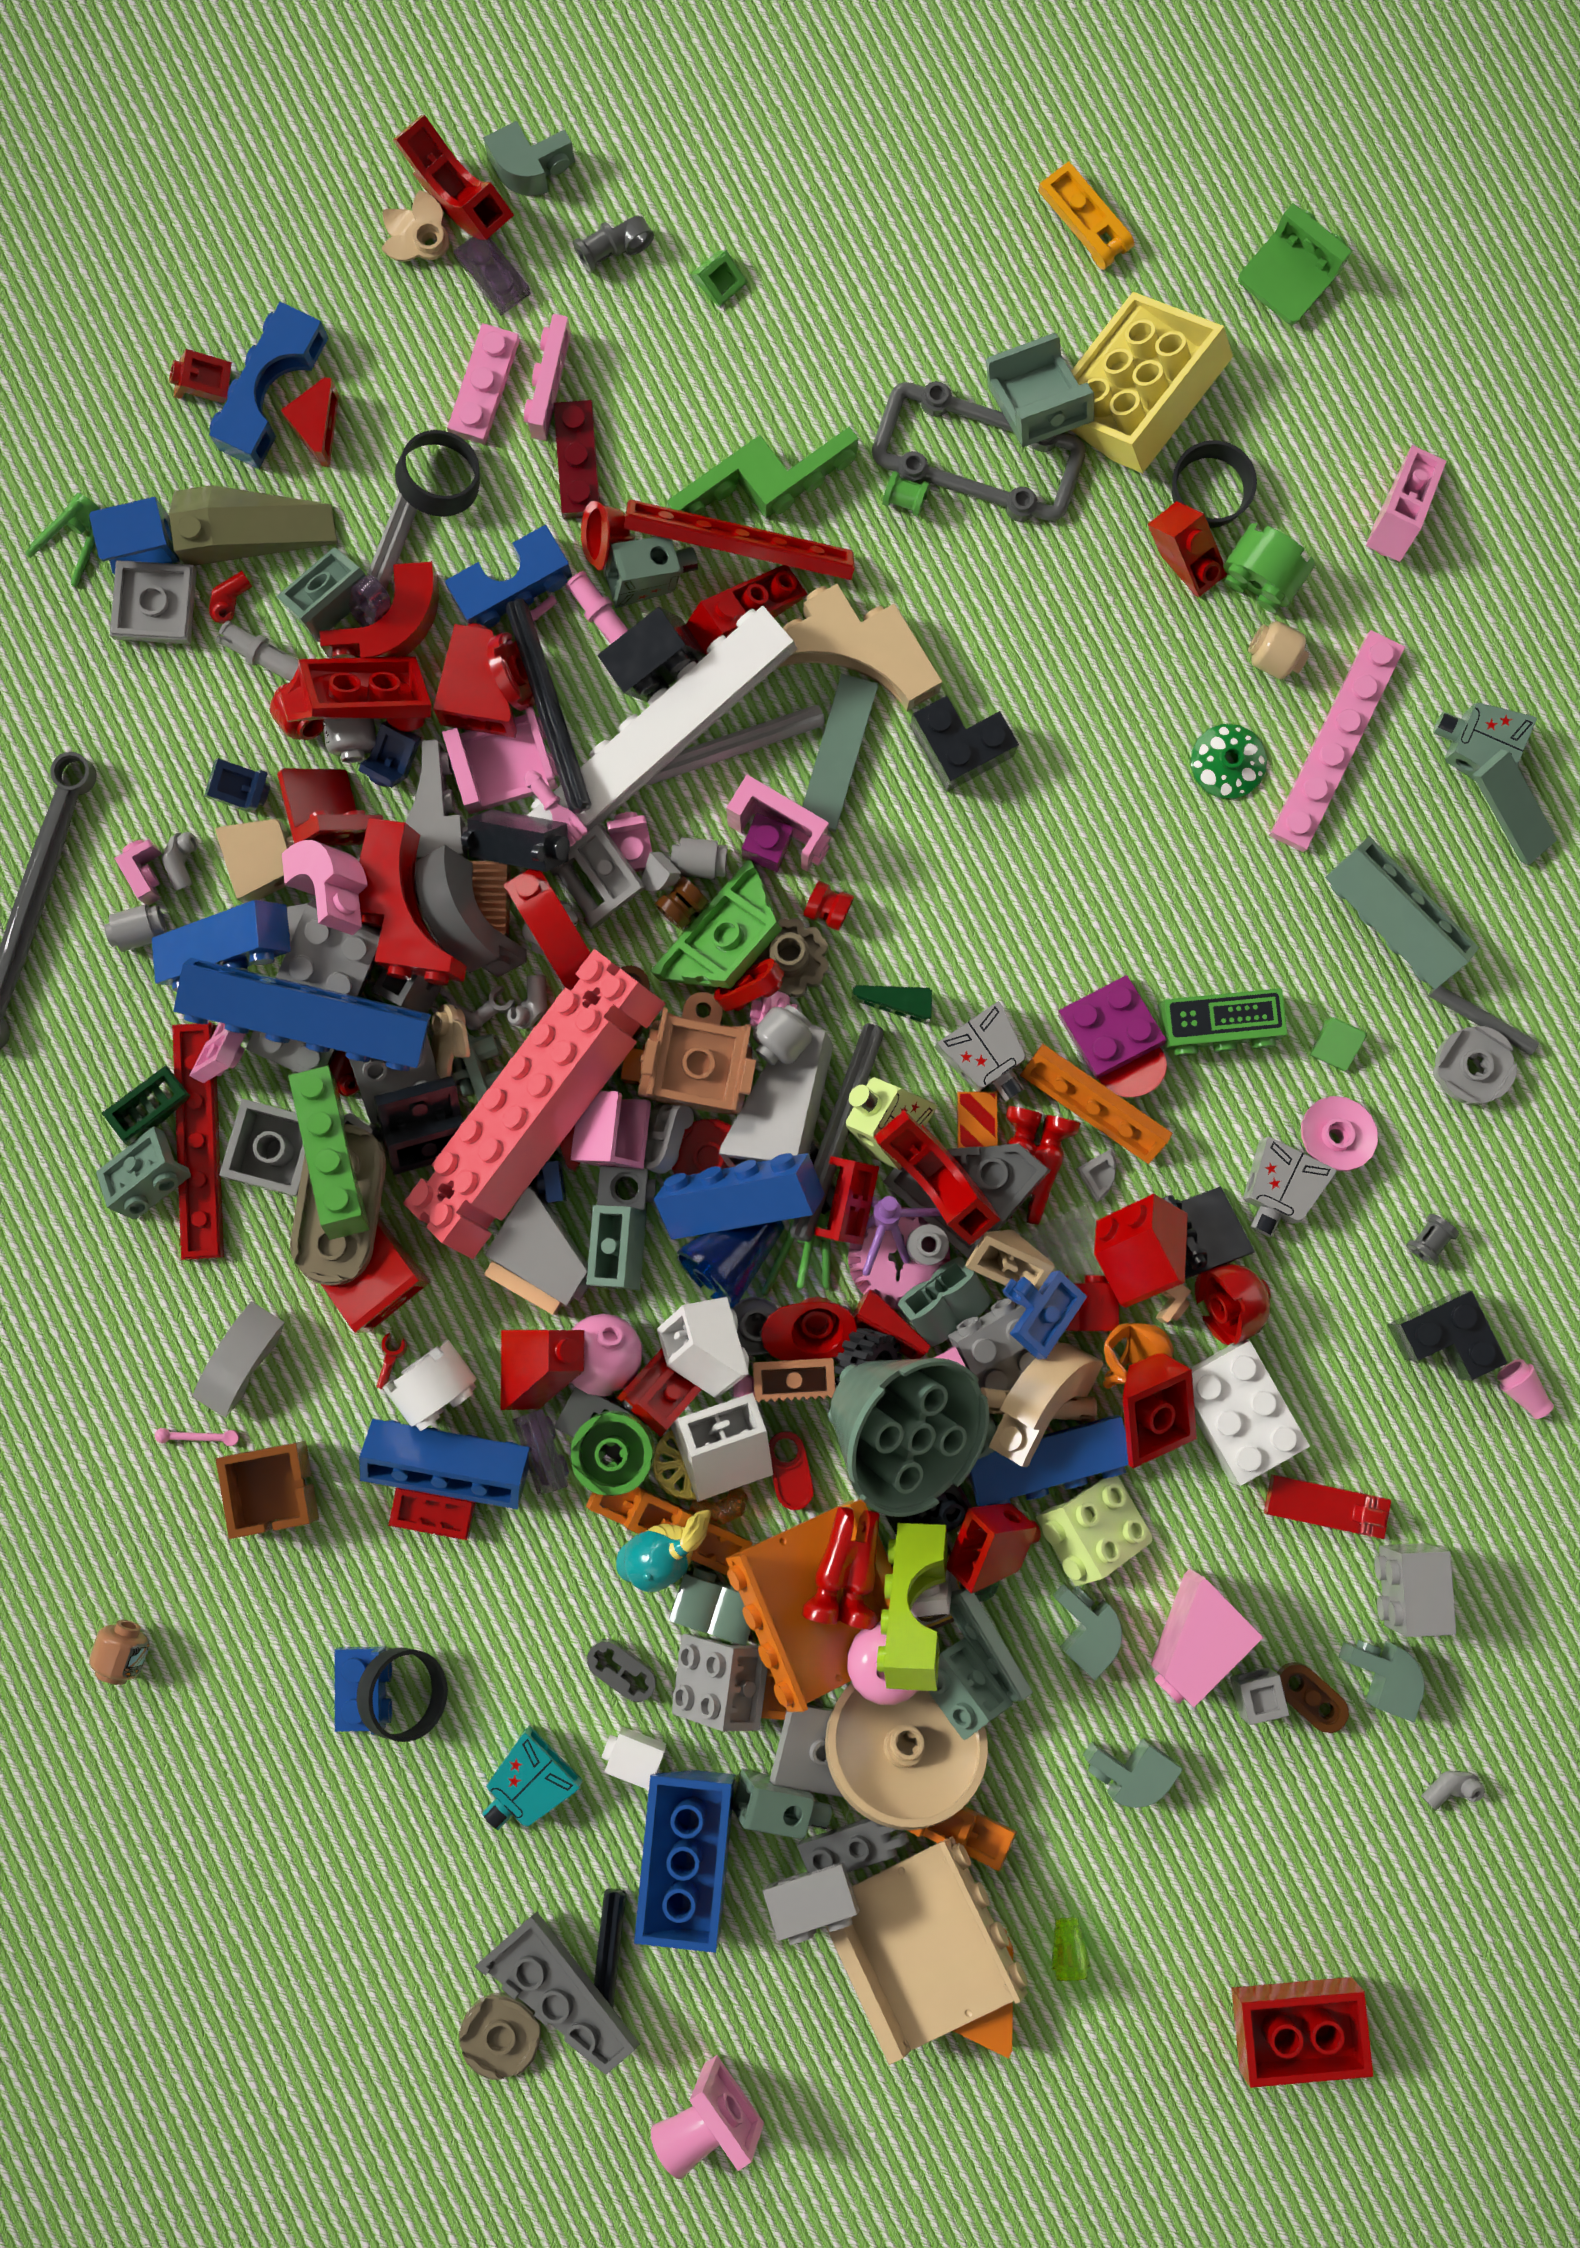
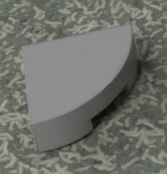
M650 852L641 880L646 886L644 890L650 892L665 890L667 887L676 884L681 872L662 852Z
M1112 1149L1076 1168L1095 1203L1108 1194L1115 1179L1116 1159Z

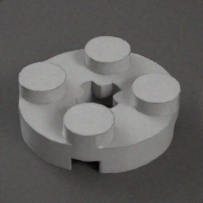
M1485 1026L1467 1027L1450 1034L1441 1043L1435 1057L1433 1076L1440 1083L1442 1089L1454 1100L1464 1104H1485L1502 1097L1514 1083L1517 1074V1063L1514 1064V1057L1511 1053L1514 1050L1508 1039L1492 1028ZM1479 1056L1482 1059L1480 1065L1484 1068V1072L1482 1074L1479 1072L1471 1074L1467 1060H1472Z

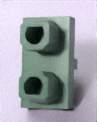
M494 1034L478 1037L468 1035L470 1057H457L453 1059L452 1065L455 1073L451 1074L456 1086L460 1085L463 1097L476 1094L479 1102L503 1070L491 1073L487 1060L503 1055L500 1039Z

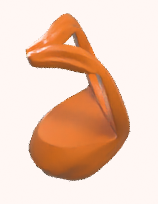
M1124 1323L1118 1325L1110 1333L1104 1344L1105 1360L1110 1370L1104 1376L1103 1387L1109 1389L1114 1385L1125 1383L1128 1372L1124 1367L1128 1363L1134 1364L1157 1353H1164L1172 1358L1174 1348L1168 1334L1160 1327L1151 1324ZM1126 1337L1125 1351L1118 1360L1112 1349L1119 1341Z

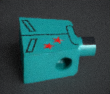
M529 1725L488 1782L486 1787L496 1799L482 1812V1815L497 1830L512 1816L523 1826L528 1827L574 1794L580 1788L583 1779Z

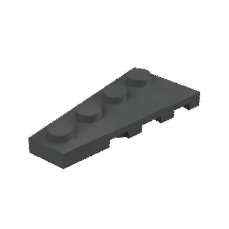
M535 1912L474 1966L485 1976L489 1973L503 1984L501 1989L514 2000L518 1997L535 2011L534 2016L547 2026L550 2023L565 2036L564 2041L605 2075L640 2045L635 2036L538 1912Z

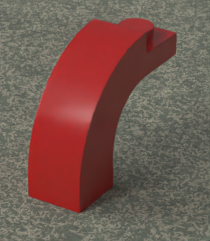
M420 115L393 139L395 145L414 169L413 175L426 192L433 196L440 204L442 210L471 236L480 240H487L514 216L491 182L478 180L457 160L425 115Z
M433 562L393 564L395 594L388 612L380 620L366 627L319 631L320 646L327 657L356 658L357 655H360V658L405 657L411 653L428 634L438 609L439 583L438 574Z
M528 869L503 885L564 987L572 990L580 980L576 972L591 953L542 871Z
M905 1110L874 1136L877 1143L924 1189L938 1208L946 1224L969 1245H972L1001 1220L983 1192L959 1162L923 1124H918Z

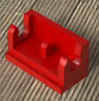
M830 1156L829 1164L840 1166L827 1229L815 1227L813 1235L863 1245L879 1166Z

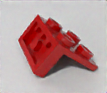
M283 768L277 773L294 844L303 840H313L327 846L361 845L364 842L369 818L384 820L383 815H366L364 810H356L348 773L344 769Z

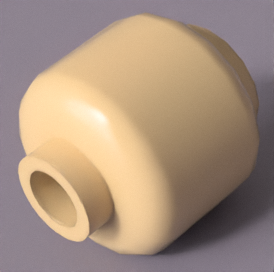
M1279 621L1272 622L1268 626L1261 625L1248 648V652L1252 654V665L1278 679L1286 678L1292 671L1298 674L1309 657V652L1305 651V635Z

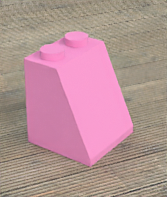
M1189 1569L1183 1575L1151 1662V1666L1159 1673L1154 1680L1178 1704L1185 1699L1194 1708L1263 1639V1636L1205 1577Z

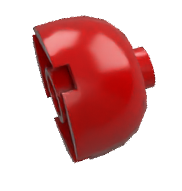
M1229 1263L1198 1274L1195 1281L1196 1302L1198 1304L1204 1300L1210 1316L1201 1317L1216 1339L1225 1345L1232 1343L1235 1345L1253 1337L1262 1330L1269 1318L1271 1298L1270 1289L1263 1279H1260L1257 1274L1246 1266Z

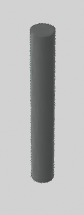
M1441 985L1435 990L1432 988L1428 995L1430 998L1475 1024L1500 1032L1508 1039L1510 1044L1529 1055H1532L1539 1045L1537 1040Z

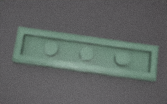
M842 673L802 806L829 822L828 831L835 833L878 689L877 683Z

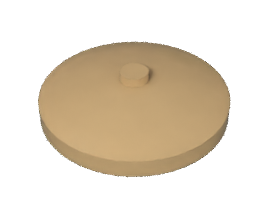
M851 1682L839 1696L829 1716L825 1735V1749L832 1778L843 1797L854 1809L877 1824L899 1830H917L940 1824L960 1811L970 1801L984 1776L988 1756V1741L985 1726L968 1739L963 1740L928 1691L918 1690L910 1699L896 1705H878L865 1699Z

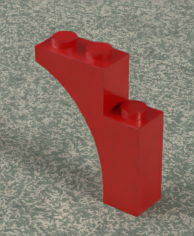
M369 818L359 860L364 869L368 886L358 896L362 924L381 929L374 961L388 970L387 975L397 979L411 980L412 975L424 976L425 981L437 985H448L449 980L464 982L467 966L446 953L436 943L428 931L418 907L414 877L421 835L405 822Z

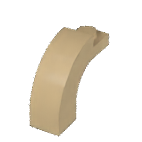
M1068 1343L1056 1344L1046 1359L1038 1360L1035 1358L1015 1382L1004 1400L1000 1411L1005 1414L989 1448L1022 1467H1028L1054 1415L1069 1399L1076 1396L1087 1398L1104 1362Z

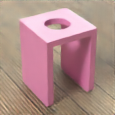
M600 1091L575 1124L571 1160L599 1167L644 1169L651 1102L645 1099H622V1094L616 1091Z

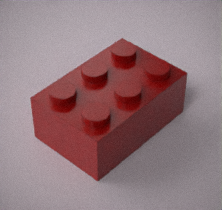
M1352 1977L1231 1988L1239 2071L1250 2088L1373 2077L1365 1991Z

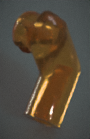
M733 1489L729 1491L727 1497L717 1502L708 1499L699 1502L693 1500L688 1512L695 1514L702 1510H710L711 1517L709 1522L723 1525L741 1517L746 1512L748 1496L741 1489Z

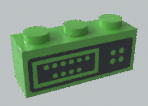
M1282 988L1165 999L1158 1004L1160 1029L1166 1038L1163 1051L1174 1050L1175 1056L1198 1054L1199 1047L1213 1046L1215 1053L1237 1050V1044L1251 1042L1253 1049L1269 1048L1276 1046V1040L1288 1035Z

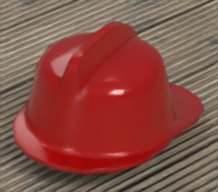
M590 501L582 517V549L588 562L594 565L597 570L603 571L608 560L611 544L633 541L636 539V536L630 530L624 529L625 513L623 511L605 506L598 501Z
M817 1296L807 1298L797 1304L781 1307L770 1314L763 1324L761 1337L764 1348L771 1356L780 1360L825 1359L837 1357L839 1352H844L845 1349L842 1347V1344L845 1340L850 1341L849 1334L852 1331L857 1332V1326L849 1310L828 1298Z

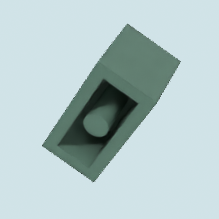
M593 1205L586 1285L600 1288L640 1290L646 1211L633 1207Z

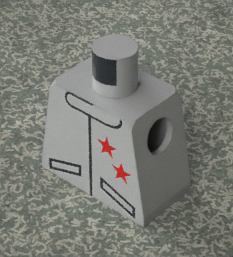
M999 1001L937 1042L934 1047L976 1092H980L993 1083L1006 1102L1025 1089L1012 1069L1020 1065L1026 1059V1056Z
M1266 1137L1260 1139L1243 1195V1200L1259 1208L1250 1227L1265 1236L1272 1237L1281 1219L1291 1224L1300 1223L1334 1177L1337 1170L1274 1138Z

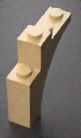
M838 584L828 589L826 586H821L806 597L807 601L804 602L803 608L805 620L802 621L801 618H796L783 627L786 633L793 639L797 650L777 668L801 663H826L857 671L876 681L893 694L903 705L906 712L940 692L942 680L895 603L885 609L883 606L872 609L863 617L864 621L860 622Z

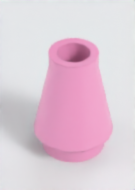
M1517 1359L1508 1363L1499 1371L1497 1379L1500 1381V1389L1526 1409L1534 1419L1543 1418L1553 1410L1554 1404L1548 1398L1532 1364H1526L1523 1359Z

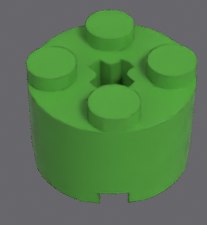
M1251 523L1223 565L1225 572L1228 574L1224 582L1239 593H1243L1245 589L1258 596L1256 601L1262 608L1276 613L1279 607H1288L1315 567V561L1311 556L1308 562H1306L1300 556L1304 548L1284 533L1269 526H1266L1263 532L1257 531L1258 523Z
M606 1411L592 1417L579 1428L571 1445V1463L576 1478L585 1488L599 1495L615 1496L634 1490L648 1475L655 1457L654 1440L647 1426L636 1416L623 1411ZM617 1443L622 1448L619 1455L623 1459L621 1462L618 1459L608 1462L604 1458L607 1454L604 1445L607 1444L612 1447Z

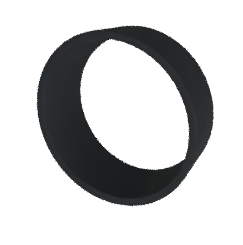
M442 430L425 431L414 436L406 444L396 465V484L403 498L415 509L432 516H453L468 509L478 495L480 485L479 461L472 447L461 437ZM425 445L445 446L461 454L471 465L475 476L472 483L460 493L448 496L432 494L419 487L410 477L406 467V455L412 450Z
M1209 440L1193 445L1179 458L1173 473L1172 498L1174 503L1178 501L1186 505L1179 495L1177 479L1183 469L1190 463L1204 458H1214L1226 462L1239 474L1244 493L1241 506L1235 514L1224 518L1206 517L1209 527L1217 528L1232 522L1249 507L1256 493L1257 476L1251 460L1240 448L1225 441Z

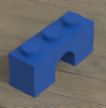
M546 524L512 543L520 562V567L516 575L506 581L493 580L484 573L479 562L445 580L449 593L467 624L477 623L489 629L495 626L500 621V617L507 613L506 605L508 602L522 598L530 606L538 595L545 591L549 593L555 592L566 585L567 579L572 577L570 566Z

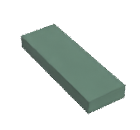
M1500 749L1472 774L1521 863L1530 865L1557 841L1510 751Z
M966 1588L952 1591L949 1612L965 1639L1012 1702L1022 1701L1027 1698L1033 1691L975 1593L971 1594Z

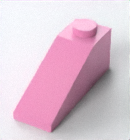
M1414 445L1411 446L1373 525L1366 543L1367 547L1375 550L1380 555L1388 556L1401 562L1422 528L1446 460Z

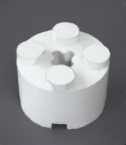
M446 1340L440 1348L438 1346L404 1369L401 1372L403 1375L395 1381L391 1379L382 1387L411 1427L416 1425L422 1431L440 1418L439 1414L444 1411L443 1406L447 1403H450L454 1408L473 1394L472 1391L476 1388L474 1382L477 1378L451 1342Z

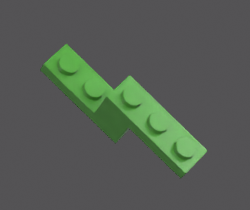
M849 426L787 471L761 435H758L667 500V508L702 515L707 505L716 499L722 501L729 497L739 483L765 519L773 513L777 515L782 514L795 502L794 498L805 490L810 493L820 487L826 479L825 476L837 468L838 471L847 468L856 458L859 438Z

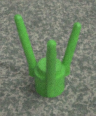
M76 493L63 512L31 543V547L25 553L26 556L29 558L33 557L65 525L80 535L85 530L88 531L87 539L71 579V585L73 587L78 586L95 544L89 514L92 511L100 510V508L86 496Z
M820 1214L816 1227L827 1229L829 1216ZM794 1220L790 1222L787 1237L761 1290L763 1296L769 1294L795 1238L791 1237L790 1233ZM813 1235L809 1242L797 1240L798 1244L804 1245L797 1280L798 1289H803L805 1286L813 1247L820 1248L821 1241L823 1288L825 1290L830 1289L831 1239Z

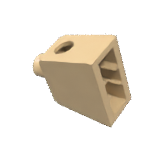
M279 819L215 828L236 898L244 904L252 900H260L287 886L284 883L282 853L292 846L294 842L292 835L289 836L286 826Z

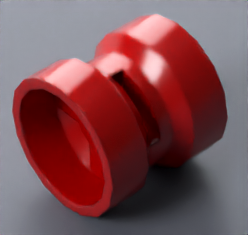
M818 880L803 916L813 921L817 919L826 920L829 928L839 932L854 896L844 891L837 894L831 890L829 884Z

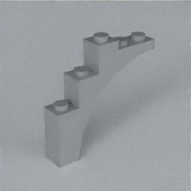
M438 740L422 741L420 780L414 804L405 823L421 835L416 861L444 844L468 860L467 850L469 848L461 844V836L468 828L465 826L460 815L449 816V813L455 812L453 790H447L446 775L452 774V764L448 751L444 752ZM415 862V877H414V880H415V893H416L417 903L420 904L419 898H418V894H417V888H416V862ZM308 903L287 907L290 942Z

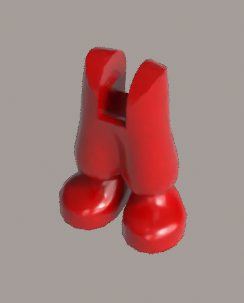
M1008 1106L1006 1117L1015 1127L1016 1132L1008 1140L1007 1144H1021L1051 1170L1031 1193V1201L1028 1204L1026 1222L1039 1225L1053 1183L1063 1163L1064 1152L1061 1148V1142L1079 1133L1081 1123L1062 1117L1045 1115L1041 1142L1036 1146L1034 1139L1041 1122L1042 1113Z
M838 1507L827 1548L816 1572L817 1593L803 1605L802 1616L804 1618L823 1624H837L839 1620L846 1625L872 1630L876 1626L878 1617L873 1610L864 1604V1596L873 1591L875 1584L879 1512L870 1510L862 1512L858 1522L856 1539L853 1541L851 1540L854 1527L853 1509L851 1507ZM843 1588V1595L838 1605V1591H840Z

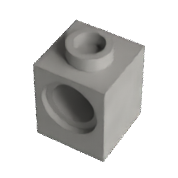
M1270 1668L1230 1677L1239 1716L1249 1725L1289 1716L1280 1675Z

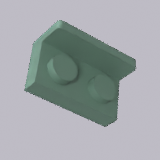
M154 1126L96 1172L106 1207L131 1219L139 1218L191 1177L188 1167L174 1161L165 1132Z
M965 1637L940 1653L937 1691L928 1692L960 1737L966 1740L1007 1710L1013 1703Z

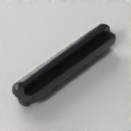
M606 1889L604 1892L594 1985L612 2008L614 2007L626 1899L625 1891L620 1889Z

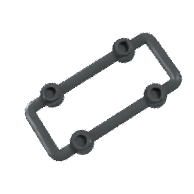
M903 382L893 388L872 445V456L879 466L899 472L901 478L918 484L926 481L1003 506L1006 509L1007 515L1014 521L1024 522L1032 516L1046 521H1056L1065 515L1085 459L1086 449L1080 438L1064 432L1031 444L1035 450L1040 452H1048L1055 447L1071 452L1054 504L1051 506L1037 501L1036 494L1027 487H1017L1008 492L928 466L927 459L919 452H907L901 457L888 453L887 449L905 398L921 402L923 411L932 417H939L947 412H951L1013 432L1003 412L954 397L950 388L942 382H931L925 387L910 382Z

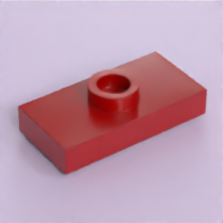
M396 1487L388 1526L468 1540L476 1502Z

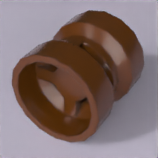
M681 876L676 884L673 885V891L669 895H662L654 904L674 926L683 931L690 924V917L695 912H701L709 904V901L695 885L684 876Z

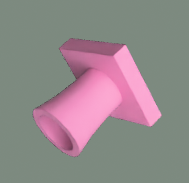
M716 2055L703 2065L689 2100L693 2106L673 2117L653 2124L651 2128L652 2144L660 2162L677 2179H683L701 2160L719 2146L722 2147L738 2171L752 2162L764 2121L721 2059Z

